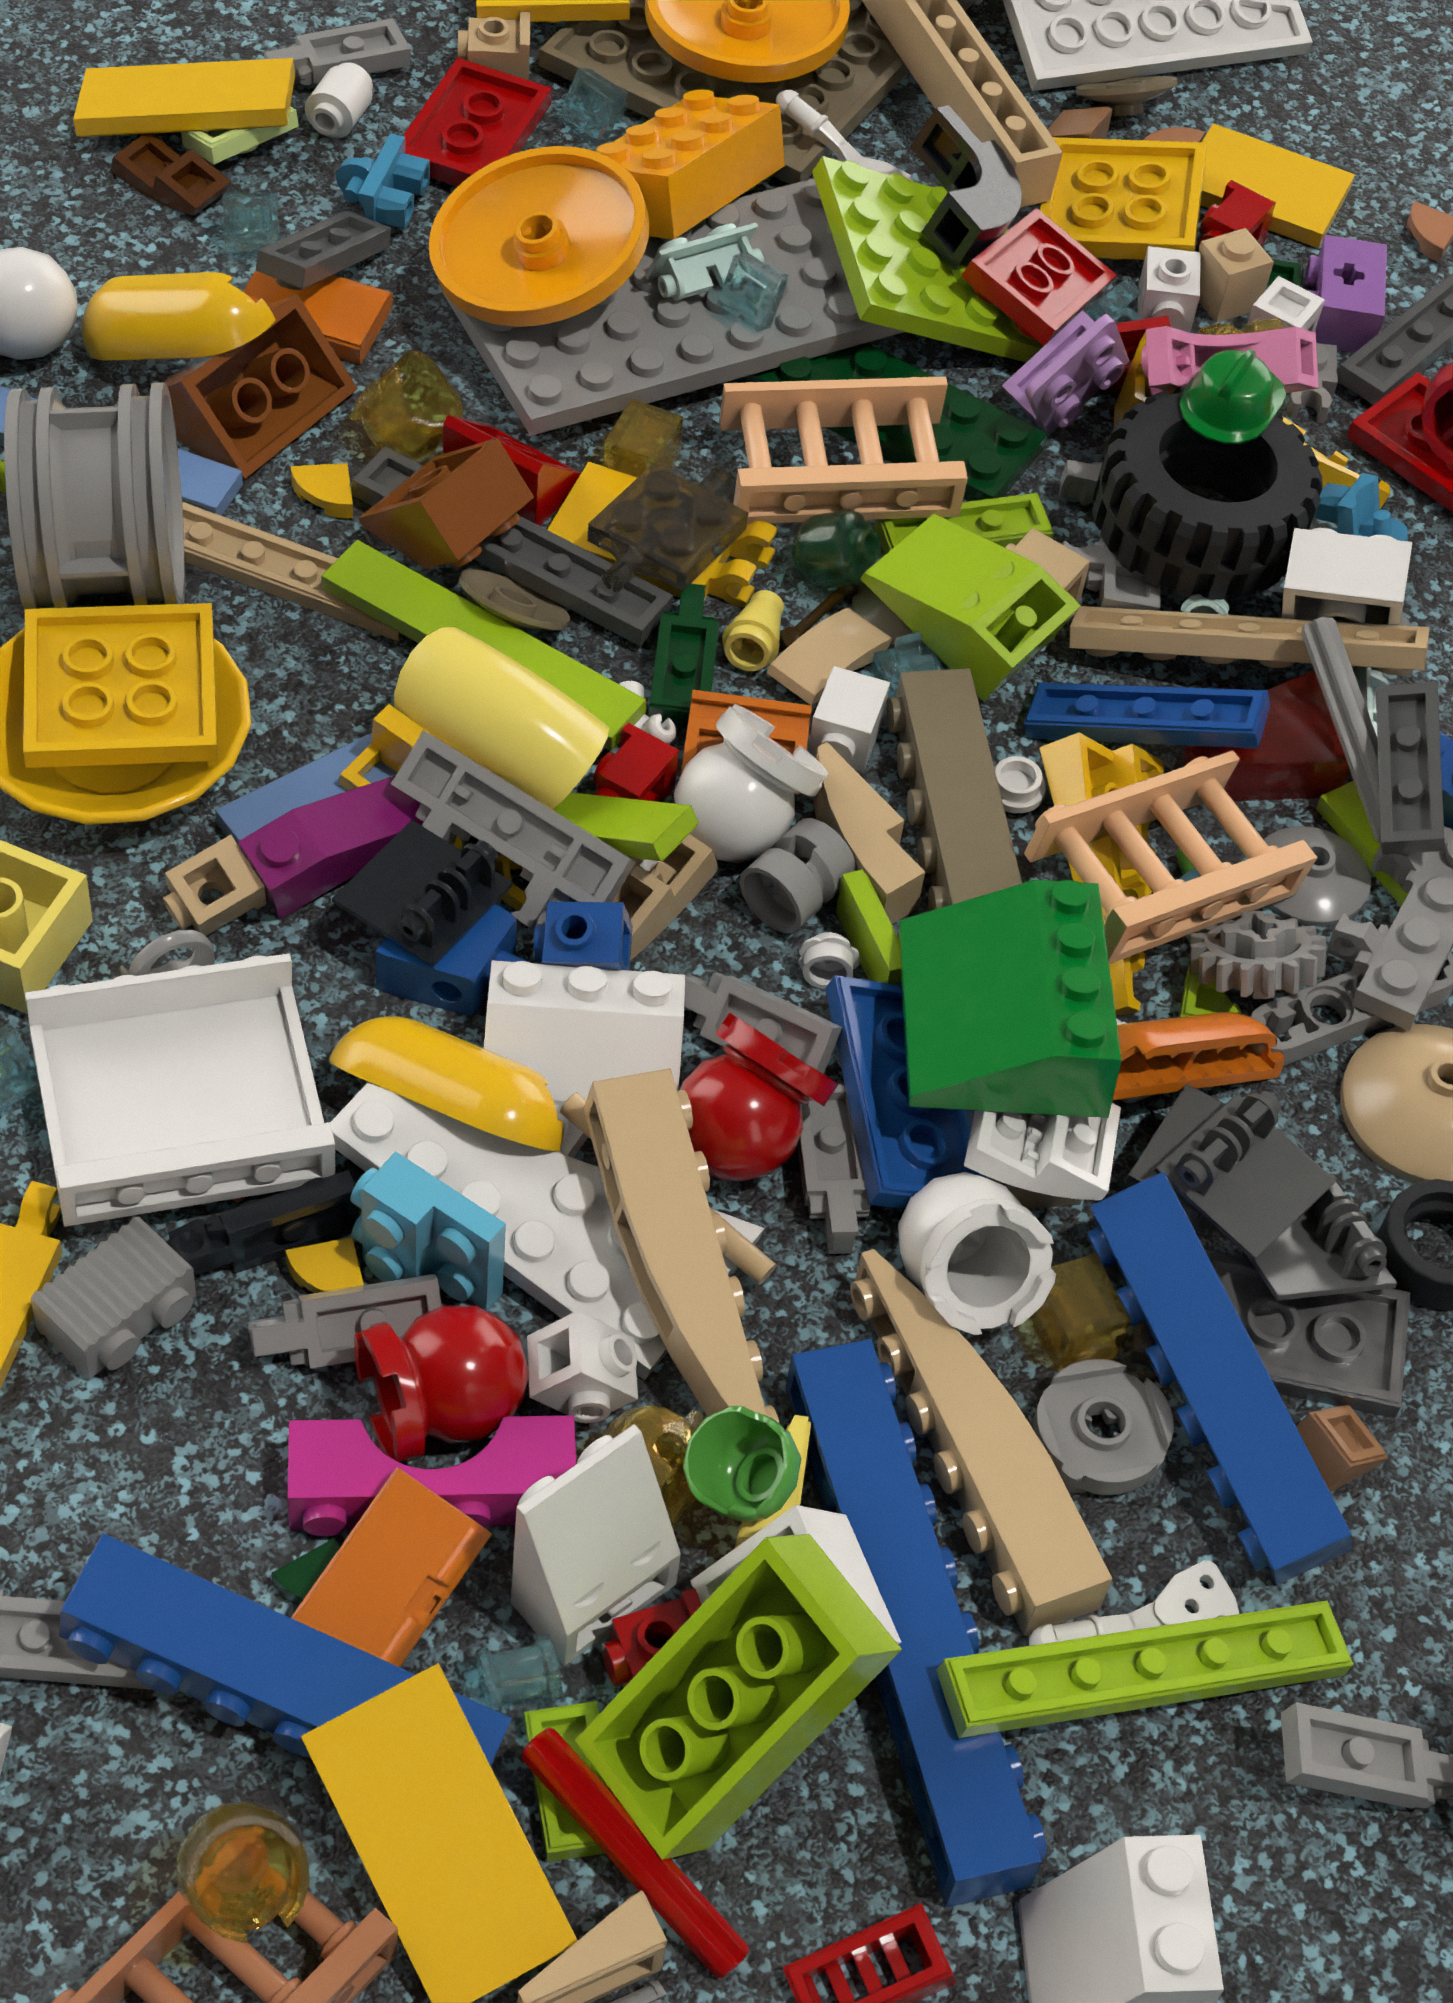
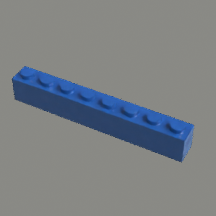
M872 1339L792 1354L785 1389L793 1415L807 1416L808 1422H811L807 1460L822 1509L847 1515L901 1640L899 1646L902 1650L875 1677V1681L944 1906L948 1908L1028 1889L1035 1879L1042 1859L1046 1858L1047 1847L1039 1818L1035 1813L1027 1815L1019 1789L1023 1787L1024 1778L1017 1750L1012 1744L1004 1746L1000 1732L958 1738L936 1672L941 1662L946 1658L977 1654L979 1652V1638L971 1613L969 1611H960L953 1590L958 1585L957 1569L953 1555L947 1546L939 1547L933 1529L937 1522V1512L932 1491L928 1484L919 1485L912 1465L916 1462V1446L912 1430L907 1422H898L893 1403L896 1402V1385L891 1367L887 1362L879 1364Z

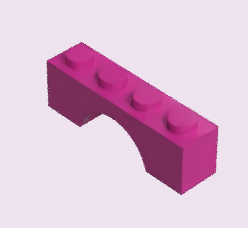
M574 1415L503 1417L495 1436L481 1452L461 1464L442 1469L415 1468L390 1458L370 1439L361 1419L289 1421L288 1512L290 1530H305L307 1533L316 1536H332L343 1532L345 1529H353L396 1467L409 1474L485 1529L489 1526L516 1525V1509L520 1498L526 1490L546 1476H553L554 1479H557L576 1465Z

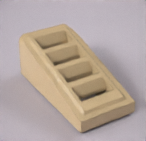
M640 1891L628 1898L518 1991L517 2003H590L661 1971L667 1939L644 1892Z

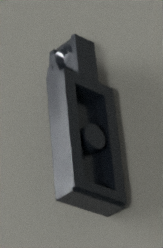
M349 1170L328 1177L311 1179L299 1187L264 1199L246 1201L237 1208L219 1213V1215L214 1214L206 1220L197 1218L168 1232L171 1248L193 1268L194 1275L221 1266H232L236 1274L286 1257L285 1250L338 1239L352 1233L354 1224L360 1216L359 1207L350 1200L355 1183Z

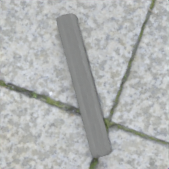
M1321 617L1305 624L1302 627L1301 634L1373 836L1378 843H1381L1377 735L1337 624L1333 618Z

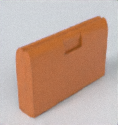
M255 270L243 290L255 303L262 298L267 305L297 293L338 358L360 365L383 327L393 304V292L335 275L318 281L307 289L292 290L277 284L276 278Z
M396 1467L291 1618L400 1667L492 1533L409 1474Z

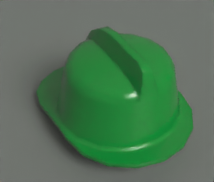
M1249 349L1246 352L1225 350L1212 355L1190 380L1184 389L1180 401L1182 417L1189 427L1204 438L1222 444H1242L1256 439L1266 430L1283 406L1286 392L1283 383L1269 370L1262 360L1256 357L1254 350Z

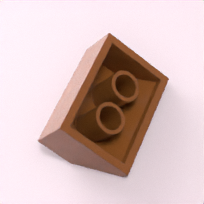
M297 293L268 304L276 321L255 339L221 354L195 358L163 382L167 383L178 440L204 458L241 470L243 479H246L358 389Z

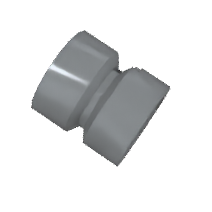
M806 818L799 821L775 843L774 848L765 851L740 874L739 884L748 906L761 921L779 932L794 933L822 908V903H827L839 893L842 874L856 871L857 867L849 846L834 829L819 820Z

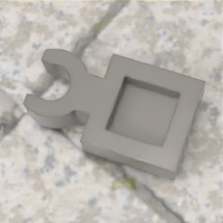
M1316 342L1319 389L1290 392L1291 395L1286 408L1289 419L1296 420L1299 408L1301 406H1308L1316 411L1317 423H1324L1326 421L1332 402L1331 398L1334 396L1338 383L1337 345Z

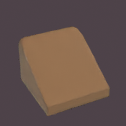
M1095 107L1063 110L1047 130L1052 137L1105 139L1109 129L1112 108Z
M1348 1404L1309 1412L1296 1426L1330 1492L1380 1466L1388 1459L1387 1453Z

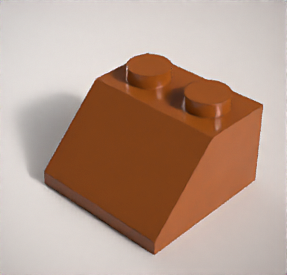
M495 438L434 456L358 519L366 530L425 569L449 563L453 569L469 563L482 552L479 543L489 535L491 537L500 535L518 523L520 517L517 511L531 501L534 496L499 439Z

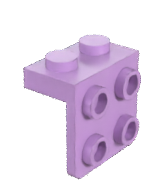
M1082 310L1002 385L1005 394L1044 432L1048 433V436L1059 426L1063 428L1075 421L1081 414L1084 403L1099 389L1105 390L1111 387L1123 374L1129 358L1116 322L1107 314L1102 315L1094 322Z

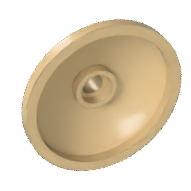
M1413 1024L1410 1031L1398 1026L1374 1035L1364 1042L1351 1057L1341 1082V1111L1351 1136L1364 1153L1375 1163L1403 1180L1411 1183L1433 1179L1453 1181V1029L1438 1025Z

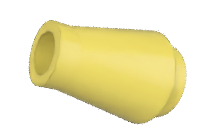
M760 590L754 593L750 602L725 628L722 635L724 652L729 662L735 667L744 671H757L776 659L779 652L781 615L784 610V603L776 593L768 590Z

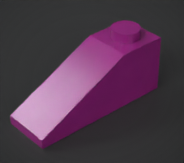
M395 776L292 809L238 841L243 854L264 884L266 900L279 919L284 918L356 875L411 820L421 826L424 822L415 817L421 803L391 785Z

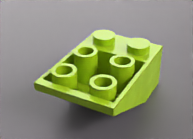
M933 514L864 572L860 578L950 669L970 668L976 694L983 702L1051 642L1081 606L1039 564L936 514Z

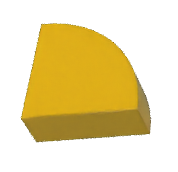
M348 463L290 466L292 487L301 500L305 501L306 499L314 505L324 508V514L328 516L353 518Z
M352 1237L285 1250L286 1264L292 1278L300 1287H305L313 1293L364 1285Z

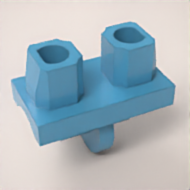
M390 133L375 162L369 157L345 159L337 170L336 181L343 192L345 200L351 203L360 202L364 208L365 218L380 224L406 230L414 210V194L423 196L429 185L430 161L405 154V137Z
M1362 473L1351 487L1327 483L1320 494L1321 501L1315 518L1338 524V529L1329 526L1328 529L1341 534L1366 537L1387 535L1399 541H1408L1407 526L1401 521L1391 518L1389 511L1380 510L1378 476Z

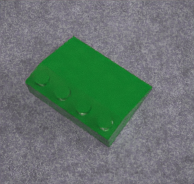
M1032 880L900 920L898 932L909 1107L1109 1118L1122 1059L1098 883H1083L1073 880Z

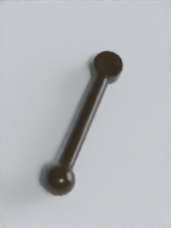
M852 575L842 576L837 583V589L795 627H787L780 631L779 648L784 651L844 597H853L859 591L858 579Z

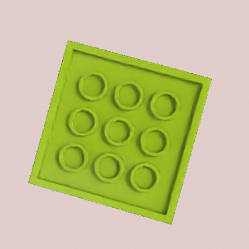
M825 156L820 158L812 174L861 321L1022 362L1030 360L1044 347L1036 339L1030 338L1019 331L1015 322L997 306L982 300L975 293L973 286L961 277L966 268L954 270L922 234V230L948 193L944 187L927 186L910 181L895 173L888 175L864 168L853 161L842 162Z

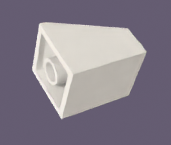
M1201 1835L1123 1837L1021 1898L1018 1903L1029 2003H1216L1224 1990Z

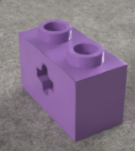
M1324 235L1319 255L1309 256L1304 275V286L1311 287L1312 290H1308L1309 292L1325 299L1315 330L1317 343L1337 345V350L1355 353L1380 332L1385 317L1387 244Z

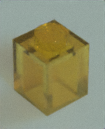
M631 398L605 440L603 466L662 486L680 457L683 416Z
M1097 1254L1052 1266L1051 1269L1056 1273L1055 1283L1044 1304L1030 1318L1056 1371L1060 1372L1068 1365L1079 1361L1113 1359L1119 1352L1130 1319Z

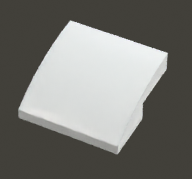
M1112 1103L1109 1118L975 1110L964 1166L992 1179L1036 1193L1079 1200H1102L1109 1190L1121 1107Z

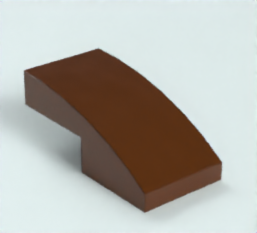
M153 133L141 135L114 155L112 159L111 171L130 186L169 208L191 215H196L226 192L231 185V181L194 150L190 149L180 156Z

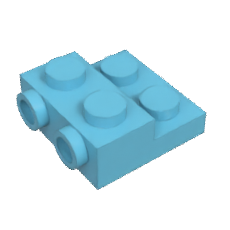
M396 1151L378 1170L371 1168L361 1176L350 1198L353 1204L361 1208V1215L354 1224L351 1236L362 1244V1259L369 1270L384 1282L435 1274L438 1278L439 1286L449 1296L462 1302L468 1300L488 1311L503 1294L506 1223Z

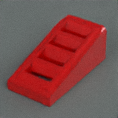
M922 1903L782 1967L797 2003H822L812 1976L825 1971L839 2003H915L957 1984ZM909 1938H912L925 1967V1970L912 1976L897 1944ZM881 1949L884 1950L897 1980V1983L883 1988L869 1954ZM855 1960L869 1993V1996L855 2001L840 1966Z

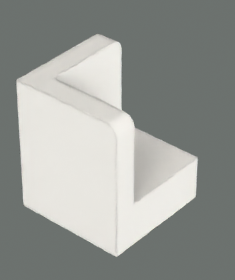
M1278 276L1253 304L1245 333L1293 326L1315 332L1325 299Z

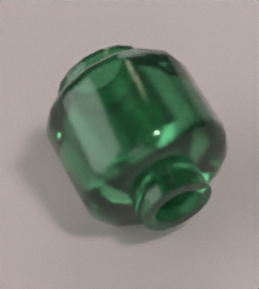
M849 510L817 514L805 520L792 545V558L798 572L814 587L823 589L863 583L860 579L861 576L877 562L881 553V542L876 530L872 528L869 521L859 512Z

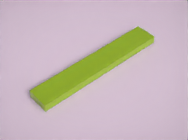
M356 540L321 575L323 590L417 643H420L427 635L442 627H456L504 653L558 688L610 727L608 738L603 746L610 751L620 742L622 728L628 722L635 725L646 713L645 698L359 540Z
M1327 1600L946 1658L941 1662L936 1672L958 1738L1339 1677L1344 1676L1354 1664Z

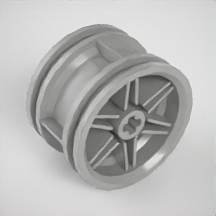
M152 383L149 396H140L136 384H121L118 402L114 406L66 408L62 403L57 387L41 388L38 400L32 401L27 389H10L6 402L4 429L6 498L12 556L24 612L25 609H39L54 606V608L77 607L78 598L89 595L129 594L133 597L135 605H154L155 601H165V604H184L185 553L181 477L173 408L167 383Z

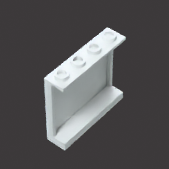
M290 953L268 957L252 956L241 961L207 966L191 965L167 972L140 976L123 975L112 980L72 986L56 985L45 990L25 992L30 1036L64 1227L290 1190L303 1185L311 1179L328 1177L335 1174V1141L330 1122L324 1123L292 988V960Z

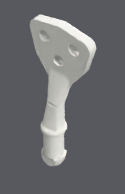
M784 90L778 93L776 104H780L781 114H787L806 129L810 137L818 139L831 149L839 161H853L864 168L888 175L892 173L899 174L913 181L910 174L887 162L863 157L844 139L828 120L827 115L818 113L799 98V93L796 91Z
M1204 1560L1174 1575L1154 1602L1128 1614L1102 1617L1089 1615L1085 1620L1053 1626L1049 1623L1041 1625L1032 1632L1029 1638V1646L1239 1614L1236 1598L1217 1565L1211 1561ZM1200 1581L1206 1582L1209 1586V1589L1204 1588L1201 1585ZM1185 1605L1191 1606L1194 1613L1187 1611Z

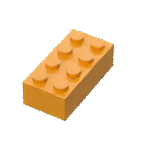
M710 90L689 91L683 95L681 101L671 107L657 110L655 117L643 124L629 127L626 129L624 136L614 142L598 146L596 151L620 163L637 181L648 211L649 236L676 239L785 166L780 104L759 102V98L755 95H738L729 99L714 97V92Z

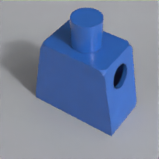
M495 903L434 967L385 937L376 950V989L384 993L465 1016L476 1014L488 997L492 960L529 962L514 955L516 951L517 920L510 912Z

